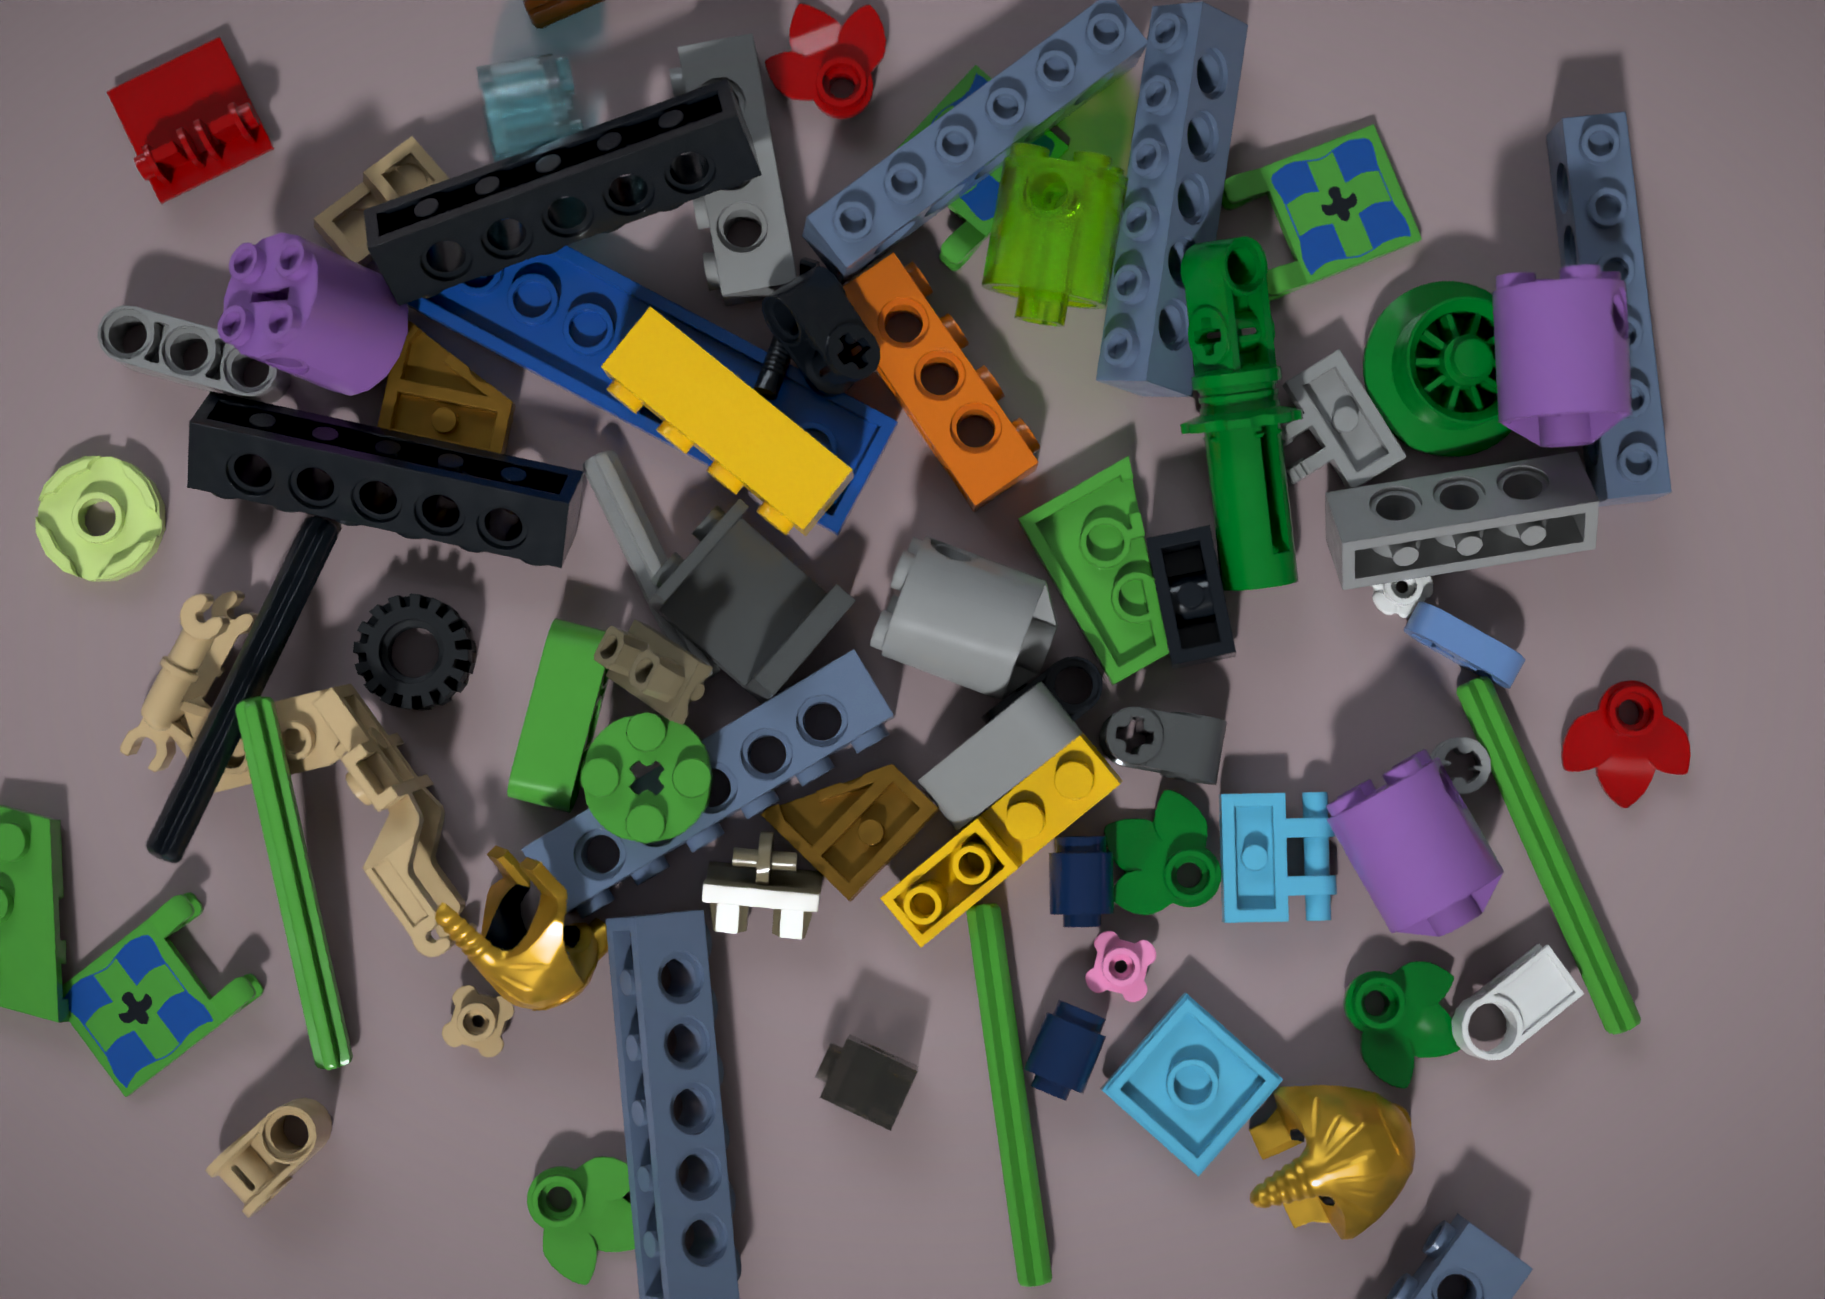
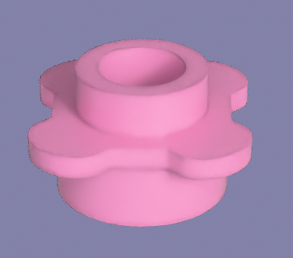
M1113 931L1100 933L1094 940V947L1097 950L1094 966L1085 975L1087 986L1095 993H1102L1105 990L1120 993L1128 1002H1137L1143 999L1148 990L1144 982L1147 968L1156 959L1154 946L1147 940H1139L1133 943L1119 939L1118 935ZM1119 960H1123L1127 964L1126 970L1122 973L1117 972L1114 967L1115 963Z

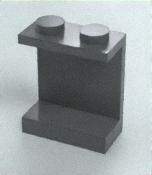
M739 498L727 513L716 506L698 525L692 535L700 543L685 560L675 552L656 572L650 581L659 589L648 602V605L763 704L776 694L856 600L838 584L828 593L824 591L741 518L749 506Z

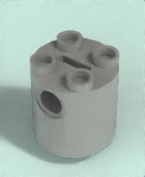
M925 536L923 540L913 537L908 550L903 551L890 586L901 591L900 596L893 595L887 610L882 611L870 646L882 650L881 655L1001 701L1017 688H1020L1040 674L1058 627L1047 581Z

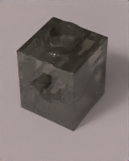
M849 1034L843 1047L832 1042L830 1043L815 1078L826 1082L820 1098L891 1131L918 1073V1066Z

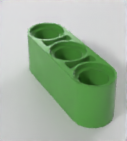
M558 618L553 620L544 645L513 761L507 789L508 797L571 813L581 786V771L585 764L587 751L594 738L609 678L605 676L609 669L594 660V653L606 631Z

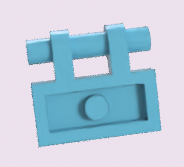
M1328 792L1302 793L1303 818H1286L1285 793L1219 794L1222 922H1289L1288 896L1305 895L1306 921L1331 920V895L1337 894V876L1330 875L1329 837H1335V834L1327 821L1328 809L1326 805L1328 804ZM1303 837L1304 875L1288 876L1287 838Z

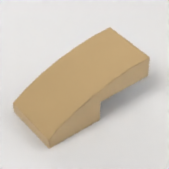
M411 136L365 170L362 183L314 218V228L337 254L362 266H366L373 258L367 248L364 210L450 178L415 138Z

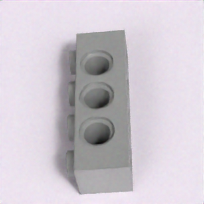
M753 33L678 46L681 67L669 69L674 97L728 78L751 134L762 174L761 176L744 181L733 189L719 190L692 200L698 229L710 227L714 251L702 253L709 291L721 289L726 306L764 300L766 296L795 279L797 273ZM750 220L761 227V235L753 245L737 247L727 240L729 229L738 221Z
M1576 451L1325 492L1326 542L1342 590L1596 549L1599 500Z

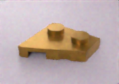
M408 321V333L401 355L388 375L377 427L506 454L516 405L453 354L426 335L415 324Z
M893 764L867 772L856 779L817 790L816 793L797 800L769 807L761 815L851 902L939 811V808Z

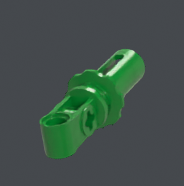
M1248 236L1196 243L1187 249L1181 262V278L1185 287L1189 321L1188 341L1192 351L1195 376L1191 377L1192 390H1197L1200 394L1198 400L1201 408L1199 416L1180 424L1181 434L1204 433L1203 439L1205 440L1220 577L1224 591L1263 589L1288 585L1299 581L1281 423L1302 420L1303 413L1302 409L1281 406L1280 399L1277 396L1279 390L1276 387V383H1278L1277 380L1282 379L1281 366L1276 364L1274 346L1275 326L1270 311L1267 258L1261 245L1255 239ZM1254 327L1256 329L1254 334L1242 335V329ZM1218 331L1221 333V338H1207L1208 333Z

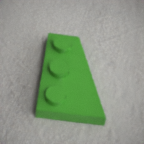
M1129 456L1018 518L1020 527L1112 686L1169 653L1154 577H1152L1144 538L1145 532L1141 512L1138 509Z
M0 805V1007L58 1023L69 1022L68 999H63L61 964H67L66 940H60L59 900L64 897L61 820L5 805Z

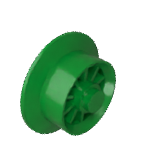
M1431 282L1405 292L1382 311L1366 341L1363 357V378L1367 394L1397 439L1409 447L1429 455L1462 457L1484 451L1499 443L1511 433V429L1499 423L1492 293L1464 282Z

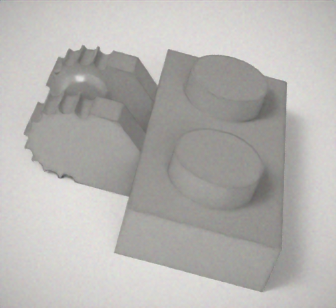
M1340 349L1282 385L1295 407L1302 409L1303 413L1302 420L1292 421L1281 427L1283 429V447H1286L1293 442L1295 437L1310 429L1322 448L1310 457L1301 458L1286 468L1288 487L1309 476L1329 462L1346 489L1359 487L1407 457Z

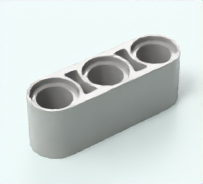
M126 305L111 309L103 316L98 326L97 338L101 349L106 355L140 373L209 392L213 391L268 404L275 403L286 394L291 383V374L269 366V374L263 383L256 387H246L243 380L244 370L255 359L241 354L233 345L224 342L219 337L218 329L136 306ZM145 325L147 335L144 345L136 352L125 353L123 338L126 332L133 326ZM198 341L206 342L208 355L204 364L197 369L186 370L183 364V355L186 349L192 343Z
M1041 681L917 782L955 830L958 831L1082 734V731Z

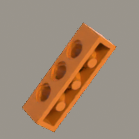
M893 252L843 286L848 300L867 329L876 338L880 347V361L876 371L973 512L1036 471L1039 462L1033 454L1041 449L1037 439L1020 417L1011 422L997 403L1005 397L1001 387L986 366L983 365L975 370L962 352V349L969 345L965 335L949 313L941 318L937 316L926 300V297L933 293L932 288L913 261L903 266ZM905 313L916 317L922 326L920 334L914 340L904 343L890 338L885 328L888 321L895 315ZM944 365L954 371L958 383L951 392L944 395H935L927 391L922 385L921 377L923 373L932 366ZM969 417H981L990 423L994 436L988 444L982 447H969L958 437L957 428L959 424Z

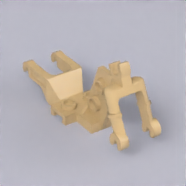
M242 591L223 593L215 601L214 596L210 593L191 596L183 603L180 611V624L183 629L169 655L162 657L159 663L162 668L142 704L141 715L143 718L138 727L128 731L120 746L121 753L126 756L137 754L143 740L147 737L155 743L157 749L154 759L148 766V769L158 772L169 767L176 754V743L188 758L212 709L204 699L216 677L220 678L225 670L223 665L239 635L249 633L258 616L254 612L245 613L238 617L234 615L235 608L245 599ZM212 605V618L205 621L203 614ZM351 683L274 701L291 775L330 766L341 760L349 771L345 778L355 796L367 806L373 804L378 812L388 809L389 815L363 866V870L411 936L413 945L418 952L424 956L436 957L450 950L456 943L450 939L449 934L444 932L443 927L437 924L435 913L442 902L455 910L459 915L466 905L462 896L437 863L436 852L443 828L445 810L443 805L428 790L434 783L427 774L419 777L416 775L398 749L404 744V741L398 733L391 735L386 733ZM242 737L214 793L252 784ZM468 923L469 925L473 926L477 931V925H475L474 923ZM433 929H436L440 937L438 940L433 939L431 935Z

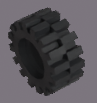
M410 594L407 597L397 595L388 598L389 603L384 606L377 604L369 611L372 617L368 622H361L357 630L362 632L359 642H354L353 653L358 654L359 663L354 665L357 674L363 676L366 681L364 686L370 693L380 697V701L407 710H431L433 706H443L452 701L450 697L456 692L461 693L467 684L464 681L468 673L473 674L476 664L472 662V652H476L475 641L470 638L469 632L471 629L467 622L462 620L458 612L451 606L421 594ZM412 628H423L429 631L438 643V661L429 673L421 677H407L395 667L392 660V647L396 638L404 631Z

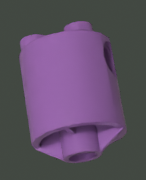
M282 232L263 238L256 245L249 242L243 243L232 254L229 261L231 278L224 296V310L218 322V334L224 342L233 345L245 356L332 392L348 396L369 391L388 375L401 355L408 333L407 304L398 305L382 274L303 237Z
M1573 265L1560 268V279L1557 280L1536 279V273L1516 272L1496 276V290L1492 292L1499 423L1540 447H1571L1593 444L1622 419L1633 415L1626 283L1621 280L1620 272H1601L1600 265Z
M1423 749L1394 765L1393 769L1384 773L1382 777L1386 782L1385 785L1376 789L1371 779H1368L1339 795L1336 800L1326 805L1331 815L1327 818V821L1390 932L1440 937L1469 923L1484 912L1504 870L1457 789L1454 787L1439 757L1431 759L1427 750Z

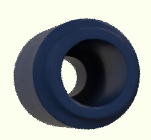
M1106 836L1055 837V853H1049L1050 914L1063 915V927H1101V914L1114 913L1113 852H1107Z
M1058 1000L1053 1014L1046 1013L1024 1067L1025 1070L1035 1074L1031 1086L1067 1101L1071 1090L1083 1094L1106 1039V1036L1101 1035L1106 1019Z

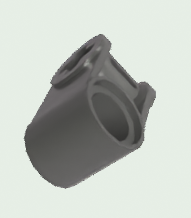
M1127 707L1110 715L1102 724L1099 732V745L1103 754L1112 763L1119 766L1160 773L1161 776L1187 782L1216 785L1227 721L1193 713H1170L1143 707ZM1132 720L1136 722V732L1140 735H1145L1146 742L1134 747L1130 754L1125 752L1126 742L1116 738V730L1127 727Z

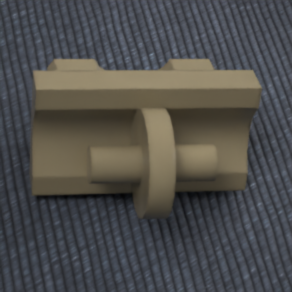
M634 619L628 632L612 625L607 628L594 653V660L609 669L605 675L667 719L681 725L684 724L688 716V704L699 700L703 696L705 679L708 678L713 668L651 626Z
M761 831L758 849L734 847L732 863L709 861L707 877L703 882L702 902L710 903L712 929L715 932L738 934L747 931L749 907L751 906L774 909L772 934L781 938L804 939L812 912L818 913L823 875L819 871L797 869L798 853L774 851V832Z

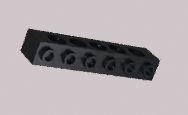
M728 78L365 209L364 219L367 248L400 306L420 298L436 296L444 289L481 276L494 275L505 267L530 258L555 253L566 245L591 236L616 231L627 223L652 214L672 211L688 201L713 192L733 189L744 181L761 176L762 174L751 134Z
M210 391L189 422L187 487L211 492L219 498H239L271 505L283 512H303L335 519L337 522L348 526L364 525L396 532L408 539L424 538L452 544L468 552H489L520 559L524 563L533 566L549 565L562 568L576 537L584 471ZM442 495L449 497L453 501L444 498ZM504 509H508V510L514 512L516 515L511 514V513L505 511Z

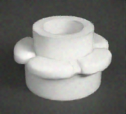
M1427 576L1403 580L1407 584V590L1404 593L1397 591V582L1372 585L1373 602L1386 615H1393L1395 613L1399 614L1401 618H1410L1418 602H1424L1426 598L1431 597L1433 593L1432 577Z

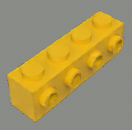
M651 306L601 365L606 375L613 380L606 388L613 397L635 414L643 405L663 421L656 429L659 434L684 454H687L693 446L713 461L706 471L735 495L744 486L763 503L756 512L784 535H787L794 527L804 536H807L854 478L852 468Z

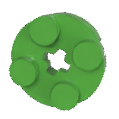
M645 712L618 719L599 733L587 751L580 780L584 789L586 803L591 813L606 830L623 839L640 843H651L673 839L689 830L701 818L709 804L713 776L709 752L700 737L685 724L681 725L673 722L664 716ZM656 761L660 763L664 768V771L659 776L660 782L664 785L661 792L655 795L652 791L645 790L637 794L631 786L636 780V776L632 772L633 767L638 762L645 766H650Z

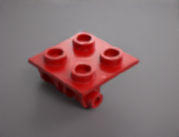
M220 37L106 91L137 154L133 158L135 165L143 179L150 181L161 204L274 150V146Z

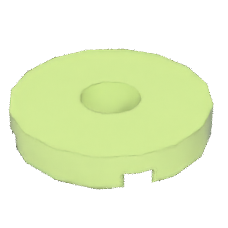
M83 456L61 466L44 484L38 499L41 501L38 508V517L35 516L36 534L46 556L62 571L92 582L118 581L140 571L157 553L166 530L165 504L156 484L137 466L114 457ZM107 501L114 508L116 515L115 523L108 533L101 536H93L85 525L86 513L93 504Z

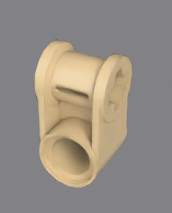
M310 1098L294 1099L268 1113L254 1128L243 1134L225 1149L205 1171L211 1178L219 1176L244 1203L242 1212L250 1218L285 1188L293 1179L292 1176L325 1146L330 1139L332 1131L331 1116L325 1106L317 1100ZM288 1115L298 1116L308 1127L309 1136L305 1146L294 1145L286 1137L284 1122Z

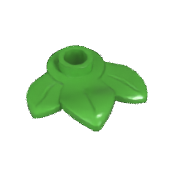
M601 1156L588 1160L576 1170L565 1166L551 1167L541 1172L529 1187L527 1206L534 1221L544 1228V1256L552 1267L572 1282L581 1285H587L590 1282L595 1271L598 1250L604 1252H623L635 1249L631 1202L624 1197L630 1191L626 1162L614 1157ZM555 1187L566 1188L572 1196L570 1207L567 1209L553 1207L549 1201L551 1189Z

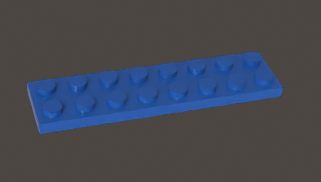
M567 245L555 253L539 255L505 267L494 275L481 276L444 289L436 296L420 298L406 303L408 307L675 449L677 448L656 431L663 422L644 405L637 414L633 413L606 390L613 380L601 368V365L647 309L651 306L752 389L755 386L767 354L763 349ZM789 364L777 399L767 401L853 469L854 478L817 522V525L839 535L896 430L898 421L845 393L836 397H826L814 392L806 383L801 371ZM694 446L686 454L708 467L713 462Z

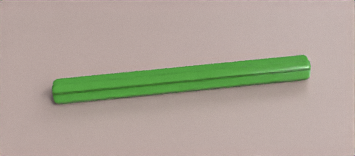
M1480 676L1467 681L1457 688V696L1477 741L1488 752L1491 759V773L1605 1030L1613 1035L1631 1030L1641 1023V1017L1495 687L1488 676Z
M252 697L237 703L235 711L315 1065L320 1069H337L349 1064L352 1061L353 1054L275 702L271 697Z
M996 903L978 904L969 908L966 915L1017 1279L1021 1286H1041L1051 1282L1052 1271L1001 908Z

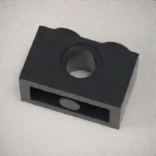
M1210 525L1146 538L1173 669L1236 657V649Z

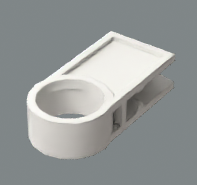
M1536 944L1475 994L1462 1001L1453 1015L1452 1035L1457 1045L1466 1054L1485 1060H1501L1511 1055L1517 1047L1584 995V993L1551 947L1545 945L1542 948L1540 944ZM1493 1003L1503 1012L1506 1019V1033L1504 1039L1497 1047L1489 1051H1483L1472 1043L1468 1032V1023L1477 1007Z

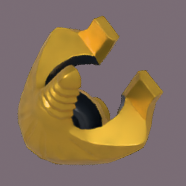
M495 845L488 852L487 856L498 867L503 878L492 885L488 891L481 933L477 932L455 910L443 902L435 913L436 922L443 927L445 933L449 934L450 939L455 941L457 947L462 948V952L482 976L511 1004L521 1008L532 1009V1011L549 1010L565 1004L583 992L592 979L597 962L608 952L606 924L595 918L589 925L587 923H572L563 926L568 895L567 890L548 871L541 861L527 857L519 863L507 849ZM531 880L541 892V897L529 930H526L521 917V902L531 888Z
M1332 1085L1279 1087L1274 1092L1277 1109L1266 1121L1249 1129L1262 1160L1303 1143L1304 1138L1306 1139V1147L1300 1157L1294 1158L1289 1164H1285L1281 1171L1276 1170L1273 1176L1266 1177L1264 1183L1257 1184L1250 1193V1203L1256 1208H1270L1272 1205L1280 1206L1283 1204L1294 1229L1310 1222L1330 1223L1341 1240L1353 1239L1375 1223L1399 1196L1410 1174L1413 1172L1416 1154L1410 1115L1403 1106L1389 1102L1374 1091L1370 1092L1359 1088Z

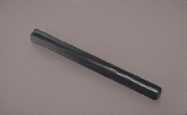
M315 515L305 518L146 841L148 853L154 857L174 864L182 860L241 738L235 711L236 705L245 699L262 695L338 538L337 526L329 520Z

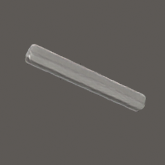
M613 450L603 451L583 463V471L648 603L659 589L650 580L668 558L617 453ZM650 607L664 636L713 667L705 681L720 672V667Z

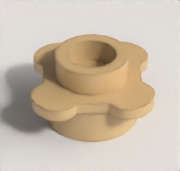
M472 985L458 988L452 996L455 1009L451 1021L442 1028L444 1041L451 1047H458L463 1044L476 1048L484 1057L496 1056L504 1048V1040L501 1036L505 1031L507 1020L514 1015V1005L505 1000L501 995L494 998L490 995L479 994ZM475 1015H480L484 1018L482 1027H475L472 1020Z

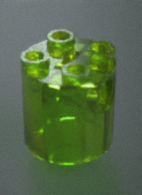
M1012 143L1010 156L1005 157L1003 161L982 287L995 293L1018 298L1015 319L1046 326L1064 327L1068 307L1106 309L1128 178L1123 176V169L1111 166V157L1103 154L1075 151L1073 161L1050 158V150L1042 146L1028 143ZM1067 195L1064 203L1055 209L1059 199Z

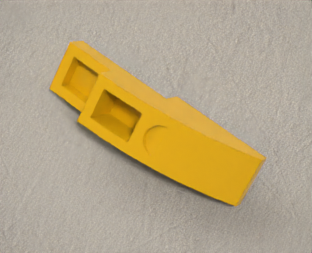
M1082 732V734L997 800L880 899L920 948H922L1015 872L1024 862L1118 787L1123 780Z

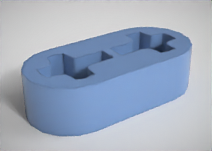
M1418 602L1404 627V632L1416 641L1478 676H1488L1492 683L1504 688H1511L1526 660L1522 655L1446 611L1425 602Z

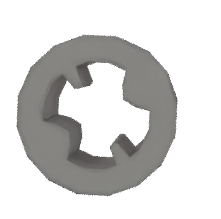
M1456 737L1439 743L1432 751L1430 757L1431 759L1439 757L1443 766L1451 765V762L1445 760L1446 755L1451 750L1457 755L1470 753L1475 761V766L1468 767V770L1474 772L1473 777L1468 782L1462 777L1451 778L1459 794H1470L1479 790L1487 782L1491 772V759L1487 750L1478 741L1468 737Z

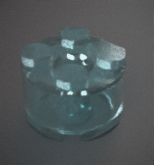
M552 53L476 67L479 90L482 89L485 105L482 108L494 162L584 130L581 119L569 121L567 111L574 110L572 95H575L567 56L554 59Z

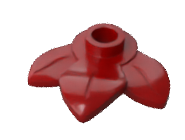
M800 3L795 9L789 29L792 51L782 52L765 60V67L770 80L780 93L792 100L814 101L824 114L832 118H852L863 112L869 105L873 95L871 73L880 64L886 52V38L880 17L874 8L867 4L856 10L841 26L837 20L813 6ZM840 79L850 81L854 86L852 94L846 98L834 96L830 88L835 81Z
M1635 680L1621 681L1605 690L1599 700L1597 710L1585 713L1572 722L1566 732L1561 749V762L1565 771L1580 772L1595 768L1597 779L1603 791L1621 808L1630 807L1645 793L1652 781L1655 770L1674 775L1687 774L1691 756L1690 743L1683 727L1663 715L1662 702L1658 694L1649 685ZM1625 700L1635 703L1639 711L1637 720L1630 725L1624 723L1618 713L1620 705Z

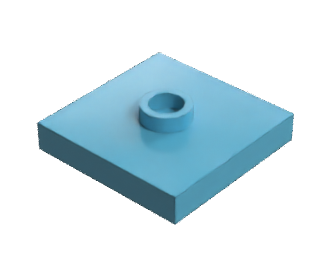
M1184 992L1100 1089L1199 1177L1284 1079Z

